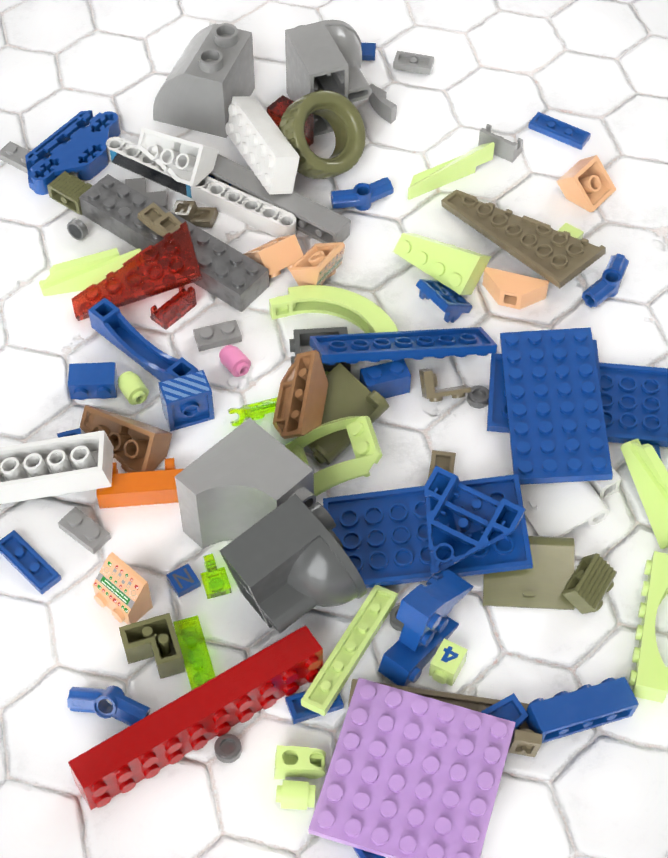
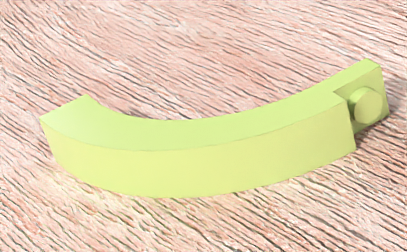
M324 285L295 286L288 288V295L269 299V310L272 320L301 313H322L343 318L358 326L365 333L398 331L391 318L379 306L357 293L342 288Z

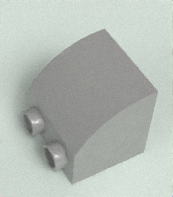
M229 23L209 25L195 34L155 97L153 120L227 138L225 126L229 120L228 108L232 102V96H251L255 89L252 32L237 29L236 26Z

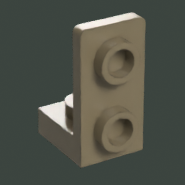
M428 368L419 370L422 397L429 399L430 402L442 401L444 396L450 395L452 398L465 397V393L471 392V387L467 385L435 390V387L438 386L436 374Z
M520 702L524 709L527 710L529 704ZM526 722L523 723L517 730L515 729L508 753L535 757L542 745V734L535 733L529 729Z

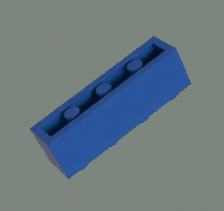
M611 677L594 686L586 684L573 692L562 691L549 699L538 698L529 703L526 710L529 715L526 723L530 730L542 734V743L632 717L639 703L625 677L618 679Z

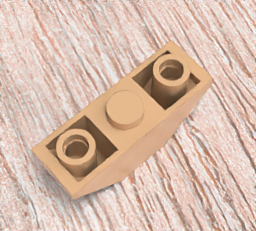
M486 267L482 285L498 305L520 310L546 299L549 281Z

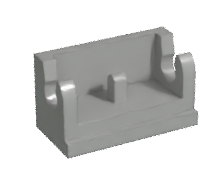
M487 124L486 129L482 128L479 132L478 146L494 142V155L513 163L523 151V139L518 138V143L504 139V137L491 133L492 126Z

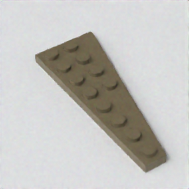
M457 189L441 200L443 208L559 289L606 254V247L603 245L598 247L590 244L588 239L582 238L580 240L574 238L567 231H556L551 228V225L525 215L523 217L514 215L512 210H501L496 208L495 204L491 202L483 203L478 201L475 196Z

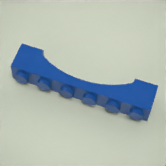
M106 298L88 310L91 327L159 381L198 371L195 366L183 357L180 359L174 358L151 344L126 320L120 309Z

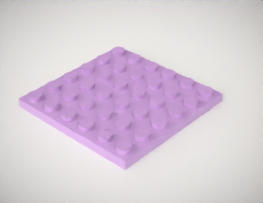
M358 678L308 829L309 834L387 858H480L516 722Z

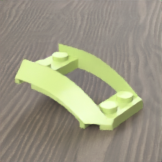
M348 416L320 425L304 436L295 438L285 445L287 449L308 465L304 451L305 446L328 434L347 429L356 458L329 466L314 473L315 496L348 480L370 476L369 470L374 463L378 464L382 457L370 417Z

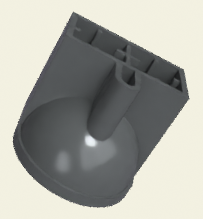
M296 494L220 550L241 594L269 628L273 626L278 633H282L315 606H339L355 598L360 599L367 593V588L361 575L343 550V545L339 538L332 531L336 524L331 515L319 502L308 508Z

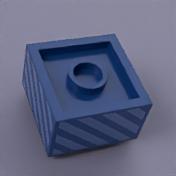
M204 370L158 382L162 411L170 432L215 419L212 390Z

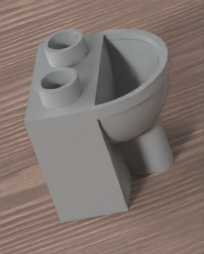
M332 19L299 25L285 30L286 91L292 103L304 95L319 90L337 92L351 102L367 99L372 94V89L360 70L362 65L361 40L350 24ZM310 114L305 122V127L310 137L333 132L329 122L319 115Z

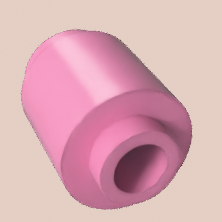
M226 345L219 353L220 362L233 376L240 377L248 373L251 361L238 347Z

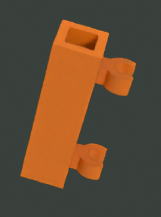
M174 458L165 459V470L118 474L117 462H114L112 487L97 489L99 508L179 503L175 476L184 469H176Z

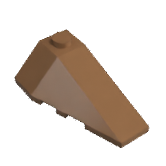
M85 405L80 428L85 433L105 430L114 447L113 458L121 464L120 467L125 472L154 471L167 457L172 433L93 406Z

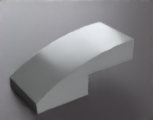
M371 83L370 105L384 120L390 124L396 120L397 105L386 99V91Z

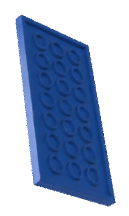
M591 327L500 333L513 475L518 474L520 485L612 480L613 472Z
M492 353L486 431L509 433L502 354ZM599 362L602 386L601 399L608 442L626 443L639 439L641 445L648 443L650 445H659V447H668V368Z
M518 474L460 481V483L501 502L502 498L523 507ZM424 486L323 498V507L328 511L336 524L332 531L342 543L343 550L358 570L366 588H373L375 585L389 586L428 581L431 578L437 580L439 574L447 569L459 577L533 568L525 513L514 533L432 576Z

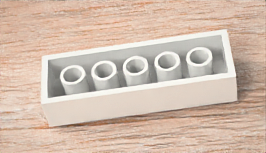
M232 96V102L228 108L229 120L225 126L226 134L233 141V144L237 147L269 195L292 194L300 156L255 96Z
M105 430L0 447V504L112 487L114 447Z

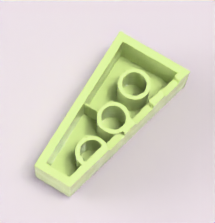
M402 233L393 251L459 295H472L491 258L488 255L479 254L475 251L456 247L455 245L446 244L415 233Z

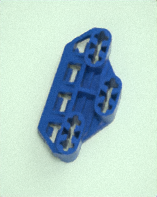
M92 110L80 111L25 155L29 188L38 195L49 194L47 185L64 171L67 173H77V177L83 181L91 180L109 164L106 141L111 137H118L121 132L118 114L107 111L103 114L99 112L93 117Z

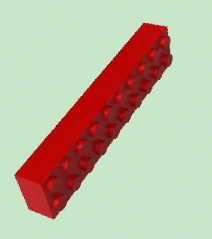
M304 625L68 761L75 784L90 810L107 805L119 793L129 792L141 780L156 776L160 769L168 764L178 763L190 751L203 748L212 738L225 735L230 731L231 727L239 722H247L256 712L261 709H269L278 699L285 695L290 696L294 694L300 686L307 682L312 683L323 666V648L308 627Z

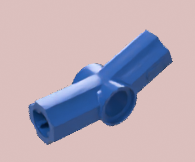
M386 177L370 184L359 183L355 185L354 189L331 191L332 209L354 207L360 211L368 210L372 202L393 194L394 188L389 178Z
M618 253L614 256L611 255L608 265L602 273V277L582 293V298L587 306L590 308L597 307L608 297H614L618 294L621 281L629 264V260L625 258V255Z
M114 685L108 686L105 689L72 687L67 698V707L70 708V711L96 713L104 719L113 717L129 726L145 718L150 713V707L125 696L123 690Z

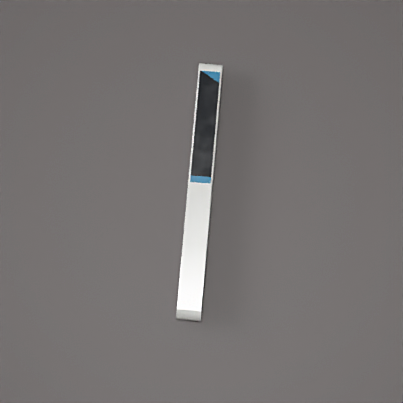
M111 137L106 141L109 161L121 168L208 207H216L217 211L278 238L293 234L297 236L296 217L290 212L209 176H206L195 187L177 182L172 178L173 176L160 168L159 164L140 151L136 144L121 137Z

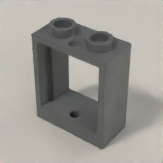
M347 327L293 330L294 339H289L290 352L295 354V356H291V365L295 362L294 358L296 355L301 353L300 346H310V336L348 334ZM338 362L334 365L322 363L324 371L330 372L341 363L351 373V364Z

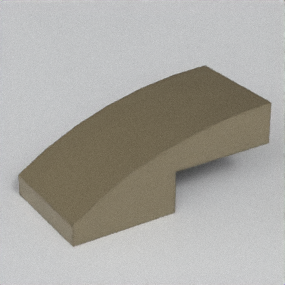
M176 200L171 210L193 225L204 228H212L219 214L216 207H197L195 201Z
M154 202L138 213L137 218L143 224L167 239L184 227L170 211L165 213Z

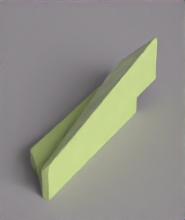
M495 143L479 145L462 156L413 175L410 187H408V200L475 173L476 166L493 160Z
M117 248L55 264L49 270L50 275L47 279L40 280L39 285L43 296H51L125 284L123 281L124 274L130 270L140 271L144 281H147L149 278L140 248L123 255H119Z
M639 439L623 443L620 447L659 547L661 549L668 548V471L652 445L648 443L641 445Z

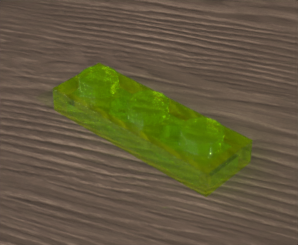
M198 615L173 622L191 691L216 677Z

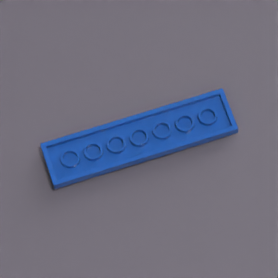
M482 327L310 336L309 343L313 350L319 352L322 363L326 365H334L338 362L356 364L359 361L376 363L380 362V360L389 359L401 361L406 358L422 360L424 357L442 359L446 356L466 357L467 355L475 354L487 356L488 354L497 353V344Z

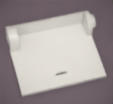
M589 481L520 485L523 507L526 509L525 516L539 536L562 537L585 522H588L589 525H596L605 520L610 513V510Z

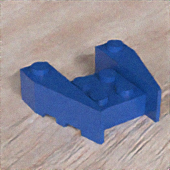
M449 569L440 573L437 580L429 579L426 583L428 586L418 585L401 601L396 619L404 624L399 640L383 654L378 672L396 685L407 686L410 682L415 683L420 677L422 669L436 654L443 639L448 640L459 626V623L447 615L474 586Z

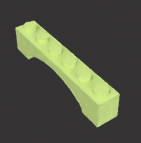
M654 551L652 559L646 560L644 574L648 575V580L643 581L641 596H645V602H641L639 606L638 617L642 618V623L637 625L635 640H639V645L634 647L632 662L636 663L635 670L630 672L628 684L633 686L632 691L635 697L663 703L668 693V667L663 663L658 650L655 621L657 609L668 594V554Z

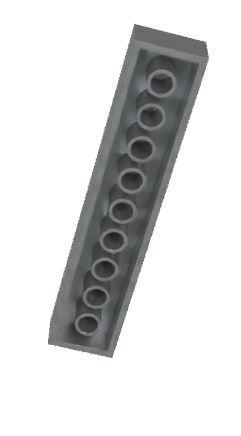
M109 174L79 197L83 216L137 249L140 248L145 254L240 312H243L269 287L268 268ZM153 202L165 213L170 211L184 225L181 230L168 239L152 231L137 218L138 213Z

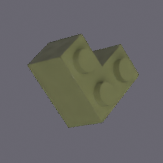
M170 613L118 627L128 664L154 657L160 679L186 672L183 655Z

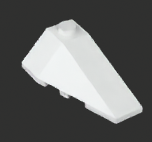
M142 128L137 145L140 151L159 164L160 168L173 176L174 180L193 187L198 185L213 171L219 151L146 128Z

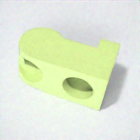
M277 745L274 779H285V777L318 779L325 776L326 752L324 750Z

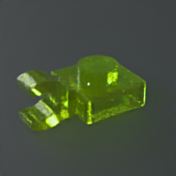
M213 553L203 556L206 572L200 573L207 599L232 593L225 567L217 569Z

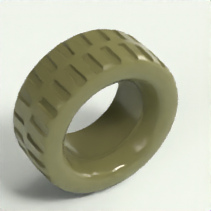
M319 90L304 95L289 105L282 115L279 129L300 156L297 172L305 177L319 180L341 175L352 169L363 154L366 133L362 117L354 104L337 92ZM310 114H316L326 119L334 131L335 148L328 159L317 156L310 149L306 141L304 126Z

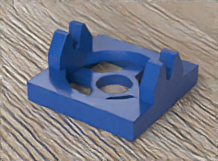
M419 279L416 287L420 289L419 297L422 300L424 298L427 300L431 299L445 312L443 320L447 323L449 321L454 323L462 313H469L473 308L461 295L437 280Z

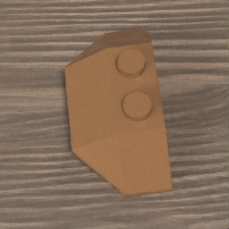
M317 350L297 354L294 358L295 362L288 368L280 382L272 424L283 439L304 436L322 423L328 380Z

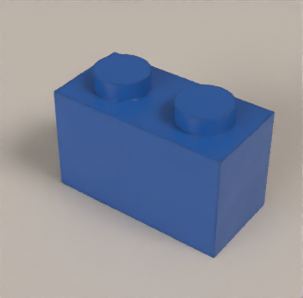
M402 359L401 361H391L360 369V382L371 392L375 390L386 399L410 393L411 374L405 360Z
M115 362L69 364L68 389L71 399L117 398L118 374Z

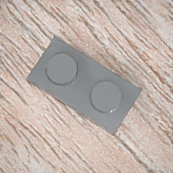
M397 51L393 61V69L430 75L434 64V56Z
M10 141L0 149V160L28 174L25 155L30 151Z
M236 320L193 329V335L199 352L242 342V335Z
M74 507L58 522L60 529L93 554L111 539V535L107 530L77 507Z

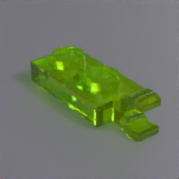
M277 397L243 405L240 408L233 407L228 409L229 414H238V419L231 421V425H241L246 417L258 420L264 418L265 414L275 413Z

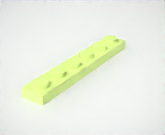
M380 585L373 587L302 697L301 706L322 716L327 714L397 602L398 593Z

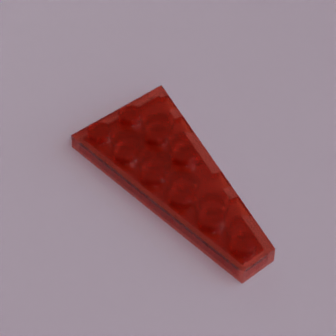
M187 222L180 225L181 228L172 234L169 232L164 235V239L156 245H150L130 258L116 272L113 273L111 271L105 275L107 278L97 285L92 284L74 296L71 300L76 319L80 321L89 318L88 310L104 298L119 308L202 280L203 277Z

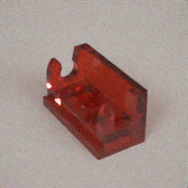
M182 282L178 286L179 292L158 309L156 305L150 308V319L167 330L197 305L195 288L192 286L186 291L185 284Z

